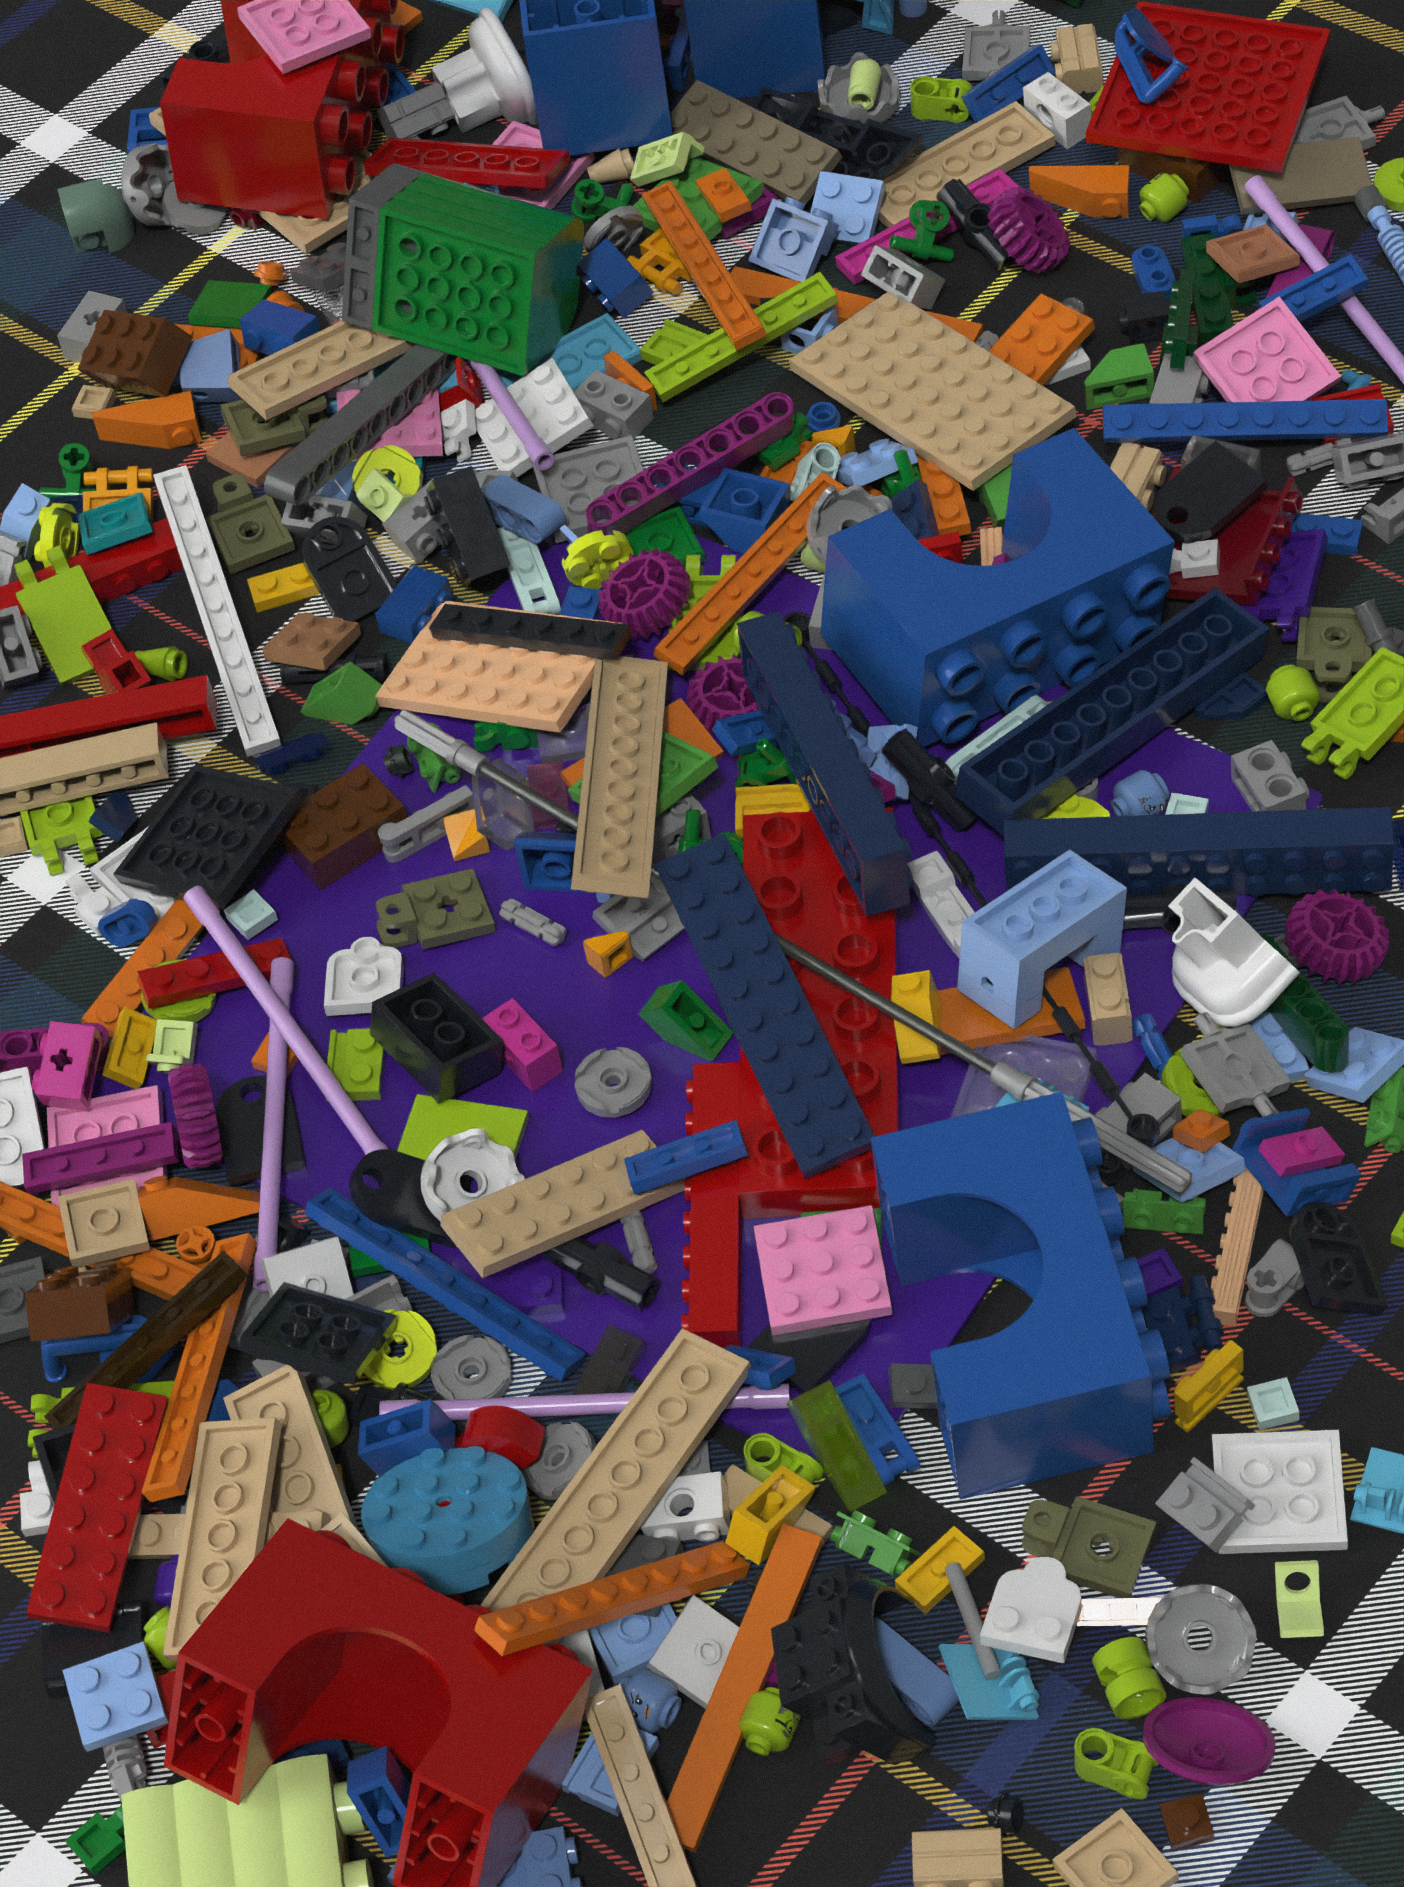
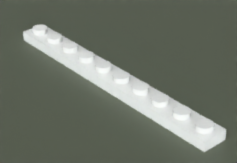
M184 465L154 474L155 484L246 755L248 757L281 747L267 700L187 466Z

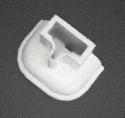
M482 8L479 12V18L474 20L469 28L470 49L433 66L434 83L439 82L441 84L446 99L449 101L455 114L454 119L462 133L498 116H504L509 122L538 124L531 78L527 68L498 16L492 9Z
M1194 878L1168 906L1181 918L1180 926L1172 935V941L1176 944L1172 956L1173 985L1180 996L1196 1011L1202 1014L1208 1012L1216 1025L1221 1027H1237L1253 1021L1267 1010L1300 974L1293 965L1267 943L1236 911L1198 879Z

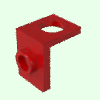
M461 357L455 359L457 383L459 385L439 394L440 412L465 399L475 404V408L483 404L481 380Z

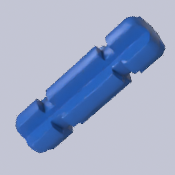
M1146 1013L1133 1020L1132 1028L1137 1037L1141 1036L1142 1041L1140 1043L1154 1070H1159L1160 1074H1158V1077L1161 1081V1073L1166 1062L1173 1054L1162 1033L1155 1030L1157 1024L1150 1013Z

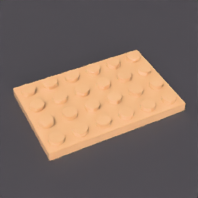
M445 601L436 608L431 615V620L419 632L375 695L378 699L379 707L497 724L499 721L511 726L561 733L592 686L595 657L436 639L432 637L429 626L444 604L601 622L610 621Z

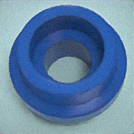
M829 402L814 404L806 416L810 421L807 426L812 432L838 428L841 423L839 411Z

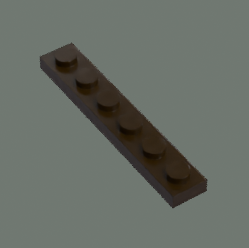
M223 1250L44 1417L55 1430L75 1424L86 1383L127 1389L137 1379L143 1377L150 1367L167 1351L176 1347L180 1339L196 1324L205 1320L210 1311L225 1297L234 1293L239 1285L248 1277L246 1272Z

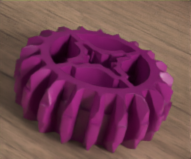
M1019 186L1018 188L1011 187L1008 191H1004L993 201L994 203L989 207L990 212L987 214L990 220L989 226L994 230L993 237L999 240L1000 247L1008 252V257L1012 256L1018 265L1023 264L1026 270L1030 271L1033 269L1038 274L1042 271L1047 273L1065 259V256L1069 253L1068 248L1071 246L1068 239L1070 236L1069 232L1064 229L1065 222L1059 219L1058 212H1054L1050 203L1047 204L1043 201L1041 195L1036 196L1031 189L1025 190V188Z
M657 548L651 552L642 549L639 556H634L630 553L629 560L624 563L618 561L619 567L615 571H608L610 579L601 582L603 591L598 594L600 599L598 607L600 613L605 618L604 621L628 624L632 633L631 639L636 640L639 636L647 640L652 632L660 635L663 627L666 625L672 627L671 621L674 618L682 617L681 609L689 606L688 597L693 594L690 586L692 583L690 575L685 570L686 568L682 562L677 560L668 551L662 552Z
M733 653L731 659L724 660L719 655L718 663L715 664L706 661L705 670H696L695 679L689 680L686 696L687 706L712 737L716 736L712 728L717 720L759 710L743 679L741 659H738L735 653Z
M1335 888L1327 895L1323 890L1319 889L1314 895L1307 893L1301 901H1297L1296 905L1292 907L1285 923L1284 943L1289 946V955L1298 957L1297 966H1307L1309 968V976L1318 973L1323 975L1324 982L1329 978H1335L1339 985L1346 979L1355 984L1360 977L1368 979L1373 971L1376 972L1382 965L1389 949V929L1384 927L1385 917L1376 916V906L1367 907L1364 905V897L1359 900L1353 899L1349 891L1345 895H1339Z
M189 1063L170 1069L168 1080L184 1164L189 1169L195 1167L200 1169L210 1167L211 1164L220 1163L223 1153L206 1067L202 1063L194 1065Z

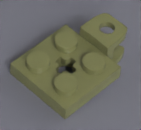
M323 393L313 397L316 398L314 401L303 402L268 420H265L243 399L220 405L222 417L240 456L303 441L306 439V436L312 434L328 420L323 411L327 407V400ZM311 419L319 420L316 423H309Z
M237 473L213 483V492L218 502L219 513L206 517V521L231 574L295 550L293 539L288 529L281 524L282 517L272 497L263 495L254 499L245 478ZM230 485L237 487L232 492L225 491V488ZM249 530L257 533L252 537H246V532Z
M1312 607L1310 616L1300 617L1296 667L1314 670V682L1320 694L1319 702L1329 703L1352 679V672H1358L1372 657V646H1367L1365 642L1367 636L1352 608ZM1332 637H1339L1340 642H1331ZM1333 686L1337 687L1339 691L1330 693L1326 691V688Z
M473 868L401 885V893L385 896L376 902V911L380 918L376 922V928L383 946L398 948L415 944L418 937L423 950L495 933L494 920ZM444 905L454 906L453 912H447L445 908H439ZM390 908L398 909V913L391 915L386 911ZM398 928L401 930L397 935H391L387 932L389 929Z
M1078 1496L1075 1497L1070 1513L1069 1507L1046 1500H1034L1030 1503L1022 1524V1532L1025 1534L1022 1539V1548L1035 1557H1051L1061 1562L1066 1571V1579L1077 1585L1117 1598H1131L1154 1537L1157 1522ZM1102 1541H1106L1109 1543V1550L1112 1553L1100 1556L1091 1547L1092 1545L1100 1546Z

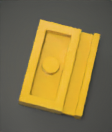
M798 784L735 788V832L741 838H743V815L811 811Z
M1230 1340L1220 1350L1214 1349L1205 1358L1202 1367L1193 1376H1185L1176 1386L1174 1400L1175 1414L1178 1418L1175 1420V1423L1187 1433L1244 1380V1377L1240 1375L1243 1372V1349L1235 1342Z

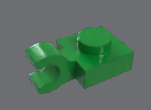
M801 412L795 414L792 430L784 437L754 454V456L775 471L799 454V443L807 441L812 436V431L805 427L810 422L809 418Z
M499 721L498 724L489 722L474 724L476 751H488L498 743L502 744L503 751L539 747L538 729L511 726Z
M122 1804L106 1820L97 1812L65 1840L69 1848L94 1876L126 1849L125 1842L121 1838L125 1836Z

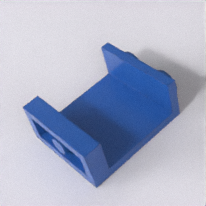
M1307 1108L1282 1111L1275 1115L1261 1118L1254 1117L1247 1120L1240 1128V1134L1232 1148L1233 1151L1244 1157L1245 1166L1286 1217L1294 1215L1308 1202L1319 1201L1333 1206L1346 1203L1362 1175L1353 1163L1329 1169L1324 1167L1285 1177H1280L1259 1152L1258 1148L1263 1139L1302 1131L1311 1114Z

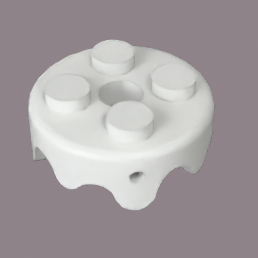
M480 1128L470 1129L441 1141L428 1155L420 1178L424 1201L431 1213L440 1222L442 1214L525 1179L516 1167L511 1149L491 1141L487 1137V1132ZM462 1175H470L477 1181L478 1190L476 1193H468L463 1190L460 1185V1177Z

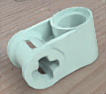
M826 442L819 443L799 461L794 480L790 486L791 501L794 502L821 472H824L833 479L836 478L841 457L833 445Z

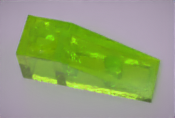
M830 1380L786 1403L806 1443L849 1512L887 1493Z

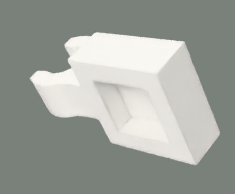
M465 399L440 412L442 442H444L445 454L449 456L456 452L459 463L471 457L469 437L476 434L475 404Z
M1218 539L1182 543V551L1174 548L1169 574L1181 571L1183 579L1219 575L1220 547Z
M76 873L65 881L67 886L72 889L69 892L70 896L79 903L74 907L76 916L94 933L101 936L102 934L98 928L99 920L108 910L122 903L103 886L93 892L87 882Z
M39 1460L28 1463L32 1491L20 1493L21 1530L25 1537L47 1533L54 1509Z

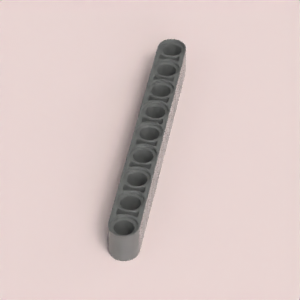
M419 344L413 346L268 471L264 482L266 495L297 506L305 503L431 391L446 380L456 370L455 359L458 356Z

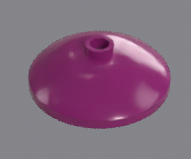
M1186 1697L1170 1700L1155 1707L1147 1715L1143 1726V1742L1149 1754L1167 1771L1191 1782L1212 1786L1240 1784L1264 1773L1274 1759L1275 1738L1265 1722L1247 1709L1223 1700L1205 1697Z

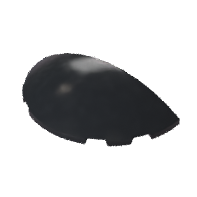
M765 87L761 88L753 108L838 149L842 159L831 173L881 180L898 169L923 140L921 134L868 118L865 123L821 111L815 102Z

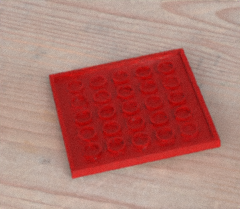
M1138 1L1136 8L1144 14L1167 40L1175 58L1188 66L1189 70H1185L1179 79L1156 101L1144 104L1138 99L1116 55L1087 127L1086 142L1282 173L1328 47L1330 29ZM1129 33L1133 44L1136 43V39ZM1151 51L1143 56L1154 81L1171 65V63L1164 61Z

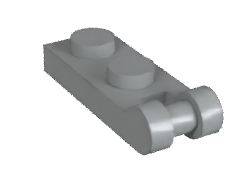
M465 785L454 792L446 794L440 800L414 812L411 816L397 824H383L378 830L381 844H383L382 850L385 859L392 863L399 862L446 836L443 822L444 817L477 808L474 794L468 786Z

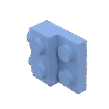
M788 196L785 202L772 198L748 261L792 280L802 282L813 276L821 254L824 256L828 255L839 225L831 222L833 215L817 208H814L812 213L804 211L805 203Z
M563 1826L532 1832L528 1841L496 1887H582L581 1878H573L572 1864L579 1863L575 1837L567 1838Z

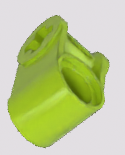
M929 76L915 78L910 84L911 114L919 120L963 122L968 118L969 111L961 96L971 90L973 86L963 79H943ZM957 88H959L958 97L956 96ZM956 105H958L959 108L957 114L955 113Z
M767 1433L755 1434L744 1445L746 1473L762 1483L781 1465H784L811 1484L814 1481L821 1480L824 1476L823 1468L815 1459L793 1449L776 1439L773 1435ZM761 1456H767L771 1458L767 1462L755 1461L757 1458Z
M1098 1728L1085 1729L1078 1735L1074 1746V1767L1080 1778L1087 1782L1115 1790L1129 1798L1145 1799L1149 1792L1147 1782L1153 1767L1158 1766L1159 1763L1149 1754L1143 1742L1129 1740ZM1089 1751H1098L1104 1757L1098 1760H1091L1085 1757L1084 1754Z

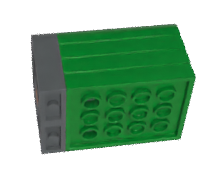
M392 164L349 198L342 321L525 376L534 365L536 366L545 355L553 350V347L560 341L561 337L568 333L573 322L580 284V276L576 275L577 264L582 260L584 243L583 221L581 218L399 164Z

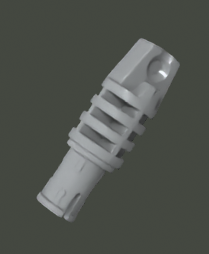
M139 1733L102 1746L112 1790L118 1793L121 1802L122 1794L146 1788L145 1777L147 1776V1768L144 1754L142 1753Z

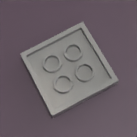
M632 435L555 454L553 465L546 470L538 469L532 462L540 493L559 504L566 516L565 525L577 537L588 534L586 521L587 506L593 500L643 471ZM630 500L625 504L633 506L638 504L639 502L636 500ZM600 518L595 522L599 524L606 523L609 519ZM560 529L553 533L555 543L567 541Z

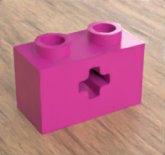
M513 998L481 1018L504 1040L502 1061L532 1093L563 1072L557 1044Z
M50 1021L48 1033L42 1035L40 1042V1054L43 1056L41 1068L35 1070L32 1081L33 1092H35V1095L44 1106L89 1110L103 1038L95 1026Z

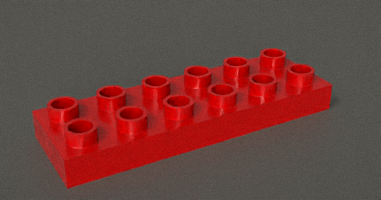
M885 807L886 812H893L894 814L893 807ZM812 811L743 815L742 869L772 930L891 1000L892 976L898 975L897 908L866 917ZM785 954L874 1136L900 1131V1056L894 1019ZM740 1046L739 1127L748 1156L739 1158L738 1195L743 1219L801 1216L802 1212L838 1211L872 1205V1208H880L872 1149L804 1179Z

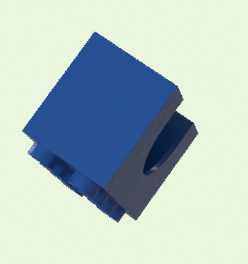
M519 0L523 39L543 149L569 150L570 158H580L585 153L618 148L638 151L640 146L673 135L655 0Z
M684 0L695 81L699 80L733 98L758 96L762 87L785 94L818 91V79H824L825 81V53L819 0Z
M1072 428L1022 450L1013 456L1001 549L1002 553L1006 552L1012 559L1010 562L976 566L944 559L920 544L891 509L828 536L820 634L894 725L903 726V724H910L918 727L916 740L923 747L940 739L945 743H955L965 738L979 721L1002 710L1009 714L1032 696L1039 695V693L1065 682L1068 686L1077 685L1097 671L1101 664L1114 659L1157 629L1161 622L1165 595L1170 587L1168 577L1175 541L1078 431Z
M1058 1092L870 1138L881 1218L900 1286L956 1273H982L999 1277L1014 1284L1033 1300L1032 1304L1018 1320L998 1333L978 1340L930 1351L939 1426L960 1500L1153 1453V1421L1171 1416L1170 1402L1164 1382L1165 1379L1170 1378V1369L1159 1330L1147 1331L1141 1307L1147 1306V1296L1138 1262L1135 1257L1124 1259L1119 1236L1125 1234L1123 1217L1113 1186L1102 1188L1097 1166L1103 1165V1159L1092 1118L1071 1121L1063 1092Z

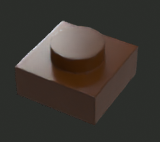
M1202 1794L1159 1804L1160 1815L1171 1851L1214 1841V1832Z

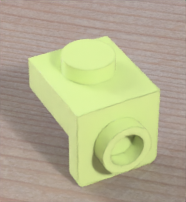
M157 1019L153 1054H147L146 1062L157 1066V1072L169 1074L170 1069L178 1068L180 1065L189 1063L193 1065L198 1024L191 1021Z

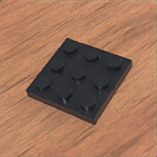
M283 1282L240 1336L239 1351L252 1354L260 1360H272L289 1365L297 1371H309L326 1376L336 1383L354 1385L394 1331L397 1315Z

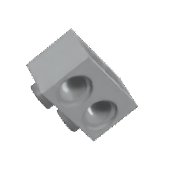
M1272 740L1231 756V780L1252 812L1306 810V799L1310 796L1308 787L1303 778L1295 776L1288 755L1284 751L1280 752Z

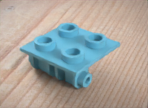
M1371 1447L1361 1483L1357 1484L1355 1489V1503L1350 1517L1351 1521L1404 1534V1455Z
M940 1644L938 1646L967 1720H1037L1039 1718L1036 1708L1039 1706L1037 1701L1040 1695L1034 1688L1029 1669L1025 1667V1658L1019 1656V1653L992 1648L1002 1674L995 1680H986L973 1644Z

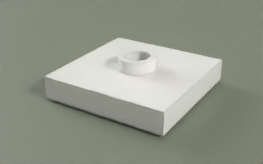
M331 1237L260 1259L270 1298L283 1282L343 1300L354 1295L338 1237Z
M693 1595L645 1667L674 1682L679 1691L706 1709L740 1627Z

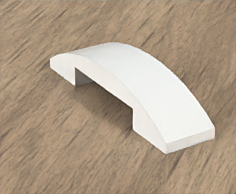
M934 851L907 863L913 876V889L923 908L942 938L960 959L962 921L975 912L955 885L954 874L939 852Z

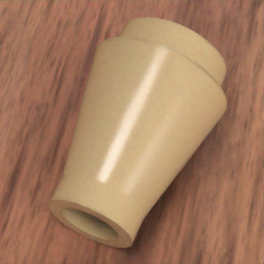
M618 148L595 164L588 166L587 171L590 179L598 183L630 179L634 161L628 148L624 150Z

